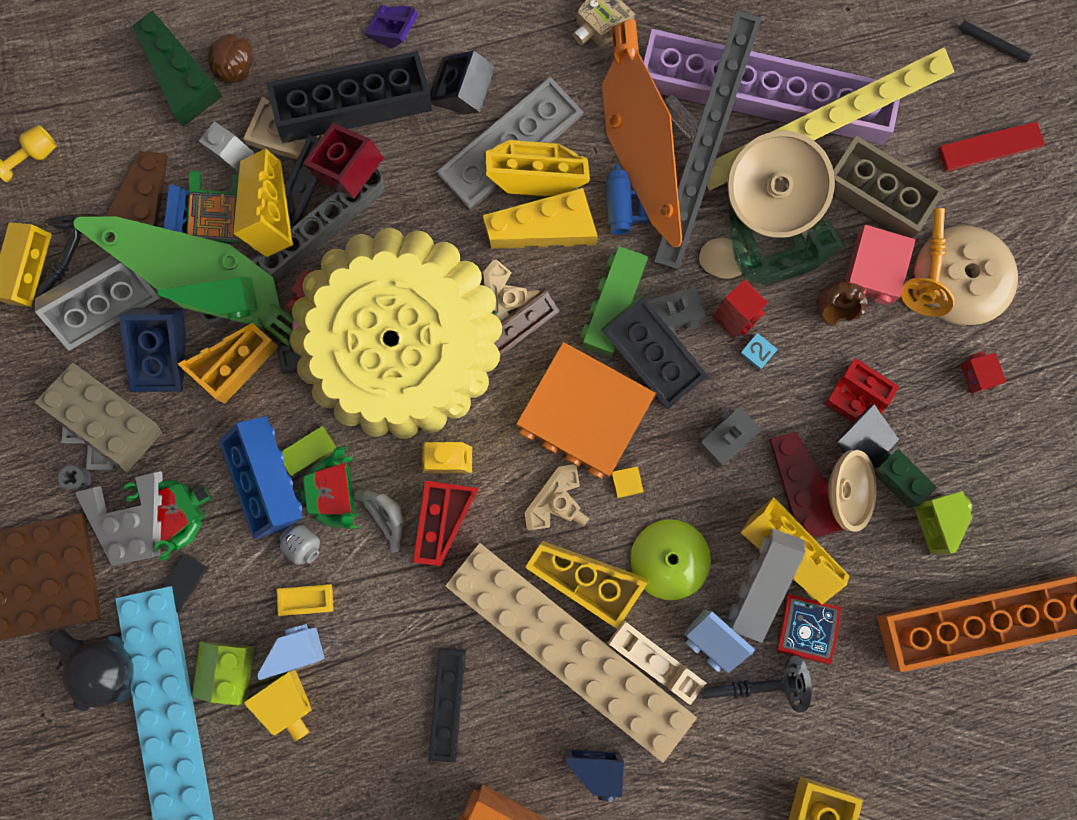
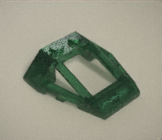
M728 198L734 259L746 280L768 286L813 271L843 247L844 243L834 226L825 218L823 220L820 219L812 226L814 230L807 233L806 241L802 233L794 235L792 237L796 245L795 248L764 258L756 244L752 231L737 218ZM743 239H744V242H745L746 247H747V249H748V252H745V247H744Z

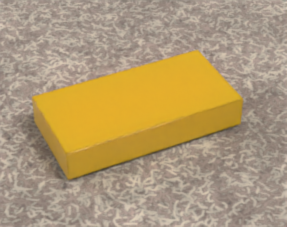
M332 584L277 589L278 616L334 611Z

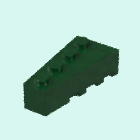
M153 10L132 25L172 113L183 127L223 97L214 82Z

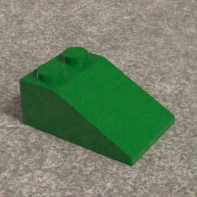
M238 277L157 290L158 296L216 314H228V319L251 316L250 311L258 310L252 278Z

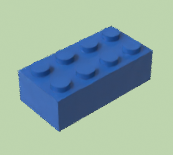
M267 416L236 423L218 441L253 540L282 532L302 519V506L295 497L292 489V478L286 472L283 453L278 449L275 441V431L273 426L269 424Z

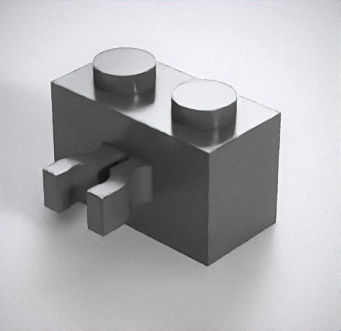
M696 287L648 301L674 334L676 333L675 330L685 327V330H691L699 327L700 322L705 318Z
M741 407L735 411L731 408L718 418L722 422L715 429L710 426L700 435L702 441L698 446L718 468L728 462L762 431Z

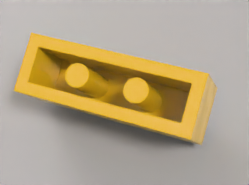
M9 222L0 252L1 302L10 305L32 307L51 233L32 224Z

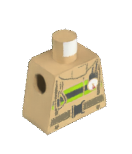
M586 0L577 12L579 28L573 33V37L580 45H583L591 38L598 46H603L612 41L611 26L634 19L635 14L621 0Z

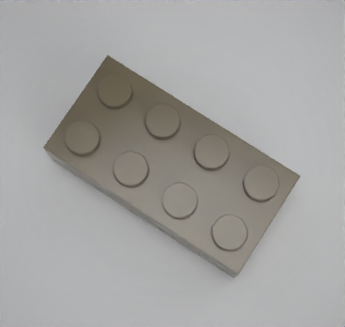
M857 135L833 169L835 178L834 196L894 233L913 238L920 232L946 191Z
M73 362L34 402L46 415L125 473L134 466L162 434V431L154 421Z

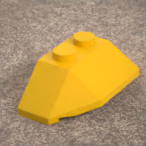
M508 140L485 152L486 176L508 194L556 196L570 192L588 183L590 180L588 159L577 155L574 151L560 144Z

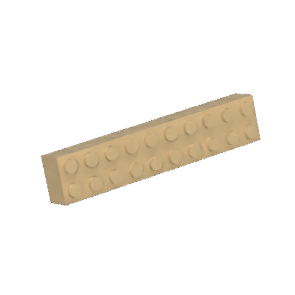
M481 543L477 545L446 584L449 590L662 763H664L697 719L693 713Z

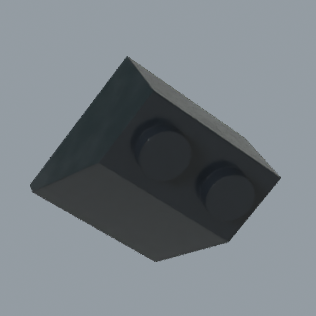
M474 50L443 57L430 92L431 105L461 114L480 112L485 103L488 87L493 79L495 66Z

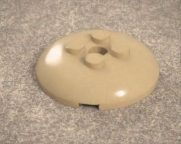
M962 225L944 229L943 239H946V243H943L946 248L943 251L946 253L942 256L939 282L945 285L953 294L954 306L948 314L938 318L959 326L983 324L993 320L1006 310L1016 293L1018 270L1011 251L1000 238L979 227ZM930 239L925 242L917 254L913 270L915 278L929 277L932 256L929 255V251H932V249H929V246L932 245V243H929ZM965 269H971L972 278L966 275ZM939 303L925 304L927 307H941Z

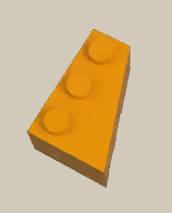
M251 323L225 337L222 342L211 348L203 349L200 351V354L187 361L183 360L178 365L216 400L225 404L279 346L256 325Z

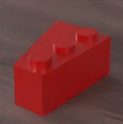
M432 481L423 482L412 562L441 566L479 488Z

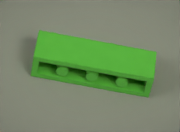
M620 246L616 254H610L606 266L610 269L608 277L602 276L597 290L602 292L599 301L593 300L589 315L593 316L590 325H584L580 339L584 340L583 348L612 358L615 346L600 329L632 303L648 256Z

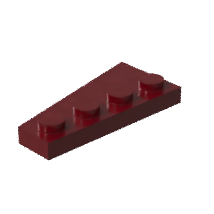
M797 432L769 439L791 515L813 538L845 530L839 525L832 513L828 498V485Z

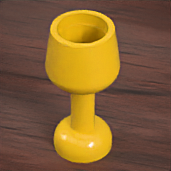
M40 125L20 135L21 149L4 161L0 159V178L3 181L9 182L13 177L11 169L27 157L31 156L35 160H43L57 147L53 138Z

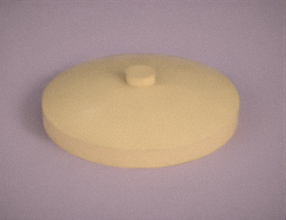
M792 131L766 133L748 143L735 158L727 182L729 202L737 218L753 232L772 238L794 236L814 226L829 208L835 187L833 167L825 151L814 140Z

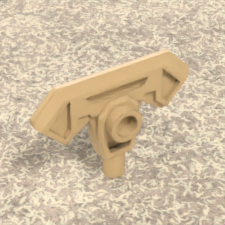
M492 260L483 271L484 286L490 288L495 294L496 304L494 310L497 312L496 316L502 321L510 315L507 311L521 307L537 295L539 290L527 291L526 288L505 285L511 272L498 260Z
M576 465L559 466L525 511L526 526L529 531L550 528V513L570 522L573 519L582 527L588 522L590 518L579 511V505L567 493L568 490L580 487Z

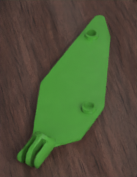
M116 216L77 217L74 220L76 229L157 290L238 277L252 278L258 310L250 311L251 316L231 318L230 320L246 324L253 323L258 327L266 329L288 347L291 346L290 340L273 328L277 325L289 335L293 332V329L280 320L283 316L293 324V317L280 308L274 278L233 246ZM114 234V241L109 243V235ZM172 300L182 308L228 319V314H216Z

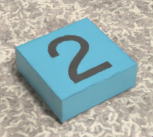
M757 333L740 355L758 370H761L778 349Z

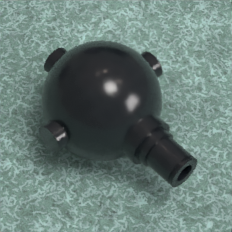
M58 630L51 636L49 645L60 654L61 661L64 663L62 672L64 689L74 701L73 706L76 709L88 711L89 708L105 707L116 701L122 703L130 696L131 689L129 687L133 680L134 666L129 653L123 647L124 641L116 636H109L107 640L84 642L83 640L74 639L65 630Z

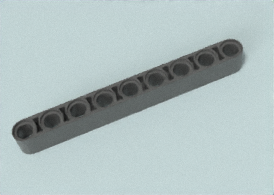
M375 169L357 194L359 197L356 201L348 202L350 196L336 191L291 228L293 244H299V248L296 251L289 252L288 247L268 257L261 253L252 262L274 278V283L278 282L385 192L386 184L380 170ZM378 179L375 185H367L369 180ZM339 211L337 217L328 218L330 212ZM319 227V231L316 234L308 235L311 228ZM279 260L277 267L269 268L271 261ZM198 312L199 317L213 328H221L231 321L230 319L218 316L209 319L210 314Z

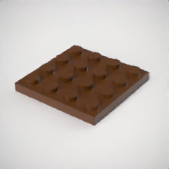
M80 513L0 530V641L102 619L86 514Z

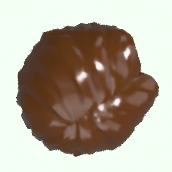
M228 34L221 36L211 44L208 52V65L217 79L225 83H237L248 77L252 64V49L245 38L238 39L235 35Z
M846 281L832 283L825 287L819 293L816 301L821 319L831 326L836 325L837 321L847 320L849 322L853 319H859L864 314L868 299L864 294L865 288L856 283Z

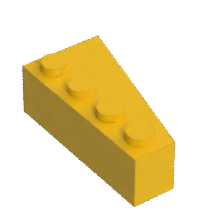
M583 188L483 215L491 249L524 248L525 246L548 247L550 245H564V247L583 244L596 246L597 232Z
M772 497L757 510L740 532L758 549L763 537H768L772 528L803 539L805 555L793 579L805 589L812 599H816L821 604H824L848 583L849 575L775 497Z
M542 541L525 567L616 629H618L648 584V578Z

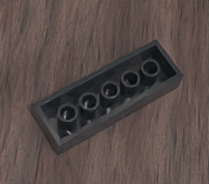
M418 51L266 82L276 127L282 143L305 139L309 134L312 136L324 135L332 123L351 129L432 111L430 91Z

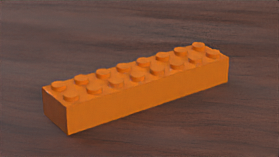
M1077 573L877 615L890 670L905 672L1077 635Z

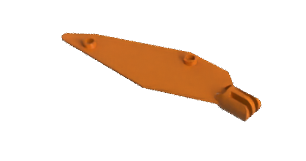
M629 19L611 26L614 60L602 83L606 134L624 170L628 173L629 180L651 224L672 247H679L682 244L671 114L639 54L636 21Z

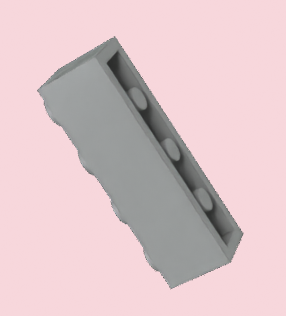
M773 528L768 537H763L759 547L761 554L758 560L753 559L748 572L750 578L748 582L742 583L738 593L740 598L738 604L733 603L728 615L733 631L761 643L805 555L803 539Z

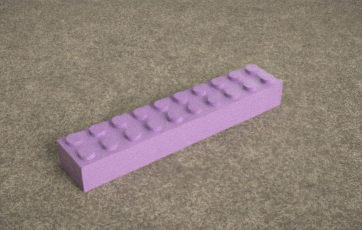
M652 29L644 64L661 95L706 105L725 45ZM751 51L732 111L790 123L877 79ZM900 99L830 133L855 138L857 135L865 141L884 145L893 134Z

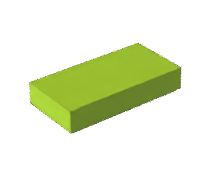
M321 426L282 451L284 466L290 476L294 477L332 453L337 446L325 427Z

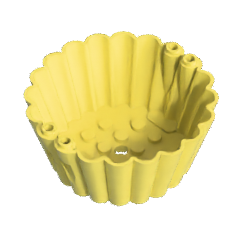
M385 228L380 230L374 239L364 234L355 235L349 239L345 250L332 249L326 252L321 261L322 270L310 272L303 281L305 297L298 299L292 308V317L298 327L293 330L290 336V344L294 352L302 356L297 364L298 375L306 383L313 384L312 395L315 402L324 408H334V415L341 424L346 426L360 424L362 430L372 437H380L390 431L393 436L399 439H408L413 437L419 428L428 433L438 432L446 424L447 417L455 419L466 415L471 406L470 398H477L486 392L489 386V378L486 372L493 370L500 360V353L494 342L502 334V324L499 318L492 314L496 304L495 294L487 286L480 285L482 277L478 266L470 261H460L459 251L453 244L439 242L434 245L432 238L423 231H413L404 237L400 231L394 228ZM394 330L397 332L399 342L396 346L390 347L384 343L383 335L386 331Z

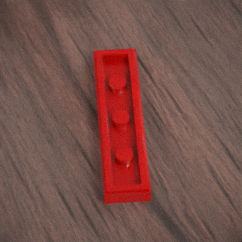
M1036 121L941 145L938 148L944 170L948 172L1039 149L1045 145Z

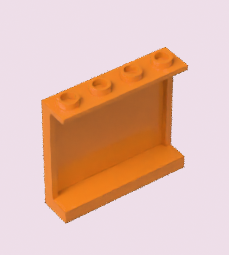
M563 342L516 425L520 429V435L533 441L534 437L544 442L542 447L555 454L557 450L567 455L565 460L578 467L580 463L590 468L588 472L591 475L602 480L603 477L609 478L656 393Z

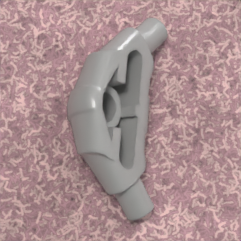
M357 490L354 494L355 500L364 503L365 508L371 513L385 537L389 539L390 551H400V540H402L404 523L400 505L386 494Z

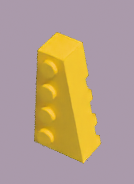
M265 148L240 161L233 234L249 244L254 250L268 257L292 246L293 242L282 164L278 158Z

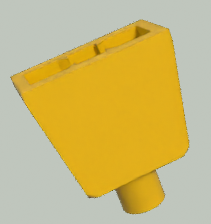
M461 442L424 443L422 446V473L472 474V447Z
M295 670L286 673L244 702L249 710L274 736L287 729L296 742L309 733L301 718L312 711Z

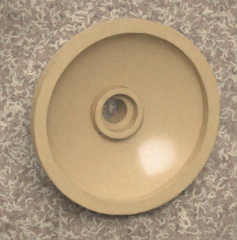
M860 450L847 451L839 458L833 468L828 484V498L832 513L839 525L847 531L857 532L868 524L876 501L875 471L869 457Z

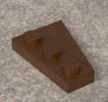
M139 151L105 217L116 216L158 226L168 156L165 153Z

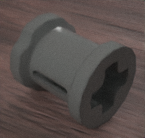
M65 466L58 475L59 484L65 489H74L75 491L86 490L93 482L92 473L86 470V468H78L77 466Z

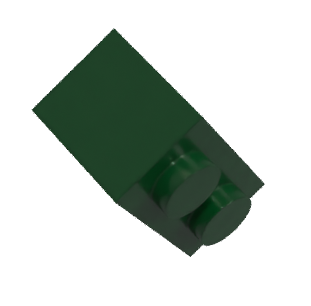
M899 449L887 452L873 467L875 476L907 508L920 506L937 488Z

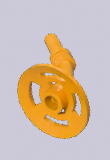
M936 208L933 211L932 239L929 240V243H932L929 246V249H932V251H929V255H932L929 277L913 278L906 281L901 293L903 302L911 310L930 317L946 315L954 306L953 294L945 285L939 282L942 256L946 253L943 251L946 248L943 243H946V239H943L944 208ZM909 289H913V295L917 300L912 298ZM939 303L941 307L933 308L924 305Z

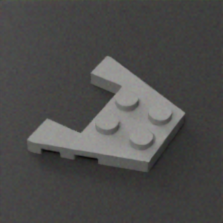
M162 471L135 477L141 506L107 513L101 486L76 492V496L112 566L160 556V549L153 552L155 544L161 541V521H157L158 506L162 505V495L158 494V482H162Z

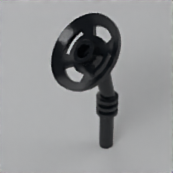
M98 214L65 215L49 218L44 221L46 226L66 230V234L70 236L59 261H54L56 265H51L52 270H47L48 275L36 289L34 301L35 298L49 291L57 280L61 281V276H65L64 271L68 272L69 270L68 266L82 232L75 228L74 220L77 217H100Z
M791 656L786 661L784 674L780 680L750 683L748 680L738 681V683L734 681L731 685L702 688L701 694L703 699L733 696L734 698L740 696L743 698L745 696L750 697L753 693L783 691L791 708L795 712L802 713L807 711L810 706L812 683L804 660L799 656ZM799 700L800 703L798 705H795L794 701Z

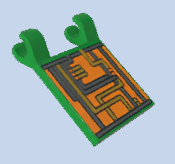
M190 171L187 234L222 243L240 244L241 239L233 234L239 174L232 175V192L201 190L202 176L200 172Z

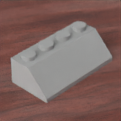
M110 255L35 298V312L67 350L70 351L120 322V314L131 308H144L160 299L151 284Z

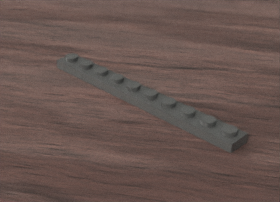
M739 10L735 13L678 187L682 244L679 247H672L662 236L654 263L676 270L680 268L762 20L761 17Z

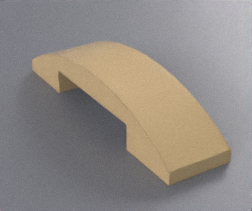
M625 621L621 623L608 642L609 645L690 705L706 684L705 681Z

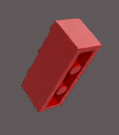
M744 279L725 297L712 317L733 338L738 334L745 336L765 314L762 309L768 302Z

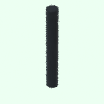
M965 20L958 29L1024 63H1027L1032 55Z

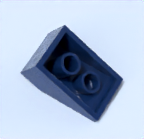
M131 308L120 314L119 319L130 392H181L183 390L184 369L178 363L185 360L186 342L183 308Z

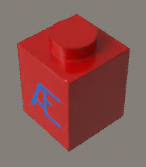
M984 351L969 355V361L961 364L971 394L1006 383L996 352L985 355Z

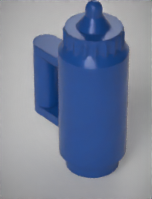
M616 164L614 171L607 174V181L605 183L607 227L610 228L611 234L623 235L631 231L630 227L633 226V223H648L649 218L635 190H631V181L629 180L628 173L621 170L620 165ZM632 198H637L638 216H632Z

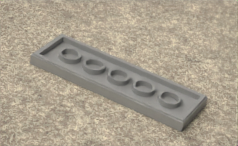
M549 77L437 170V175L471 211L499 187L486 176L485 152L487 150L493 149L508 140L551 143L579 120L584 112Z

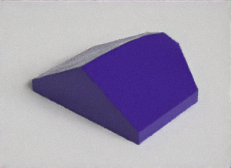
M381 5L364 34L393 49L403 42L418 13L415 7L412 6L387 7Z

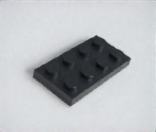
M640 295L600 329L648 387L656 393L655 395L667 409L708 376L643 295Z

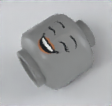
M292 525L281 534L279 540L280 551L294 564L311 563L318 557L320 539L305 525Z

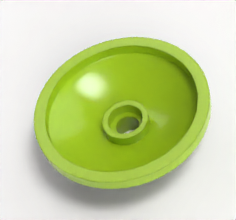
M671 519L655 522L642 530L633 543L630 564L634 574L648 578V584L644 588L647 593L664 600H679L692 595L704 584L709 574L711 556L704 537L697 529L683 521ZM671 554L677 557V563L674 565L668 562V557Z

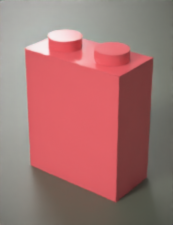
M864 225L857 233L845 281L864 287V294L867 297L873 298L876 303L883 305L894 303L901 297L916 239Z

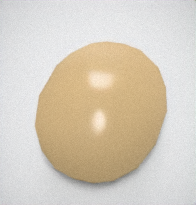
M725 238L708 241L701 248L699 254V262L702 268L711 276L722 279H730L741 275L746 270L749 261L748 252L743 245Z

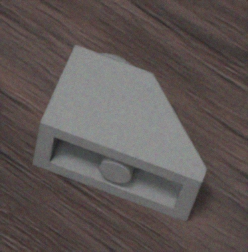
M215 121L199 140L208 154L237 174H239L240 161L255 154L234 134Z

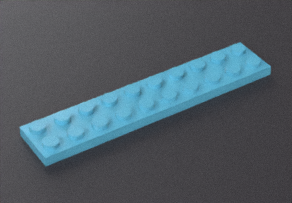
M172 586L116 598L122 640L124 641L123 646L129 653L134 666V675L130 687L153 820H214Z

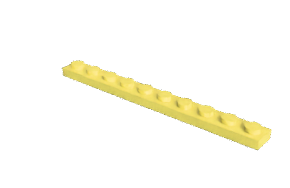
M945 47L771 132L792 131L816 140L954 73ZM747 144L715 159L707 183L709 191L728 182L731 166L737 155Z

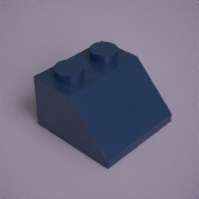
M565 749L567 765L592 795L598 796V800L615 801V797L622 798L624 760L620 752Z

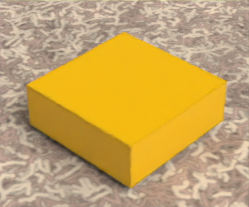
M638 466L612 472L617 498L644 492Z

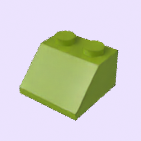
M963 491L927 499L920 506L914 507L931 555L952 554L957 551L973 518L970 512L972 510L971 502L964 495Z
M200 641L192 697L220 704L240 705L248 700L255 646Z

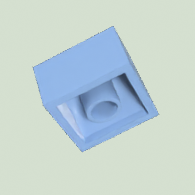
M703 610L683 633L688 638L685 643L697 654L700 651L709 657L706 662L717 672L722 669L729 673L755 651L753 647L712 611Z
M306 624L285 630L286 636L276 640L258 673L259 680L325 659L317 628L308 629Z

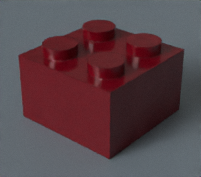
M332 123L303 164L318 182L355 198L384 157L371 139Z

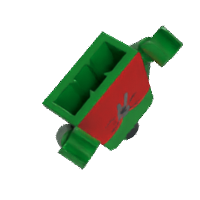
M349 446L336 447L333 453L320 460L310 469L309 474L303 477L304 488L293 491L296 499L299 500L301 505L306 504L308 514L314 515L317 522L331 528L357 530L359 526L353 525V518L355 516L359 517V514L355 513L350 466L345 463L341 464L343 462H351L352 457L344 456V451L349 449Z
M162 480V482H158V494L162 495V505L158 506L157 521H161V541L155 544L153 552L160 548L166 550V553H163L159 560L164 561L168 559L171 551H177L194 541L202 526L201 521L206 517L200 505L212 499L211 493L205 485L192 491L189 485L179 483L177 480ZM128 483L122 491L127 489L133 490L135 495L125 498L127 502H133L139 496L138 487L135 483Z

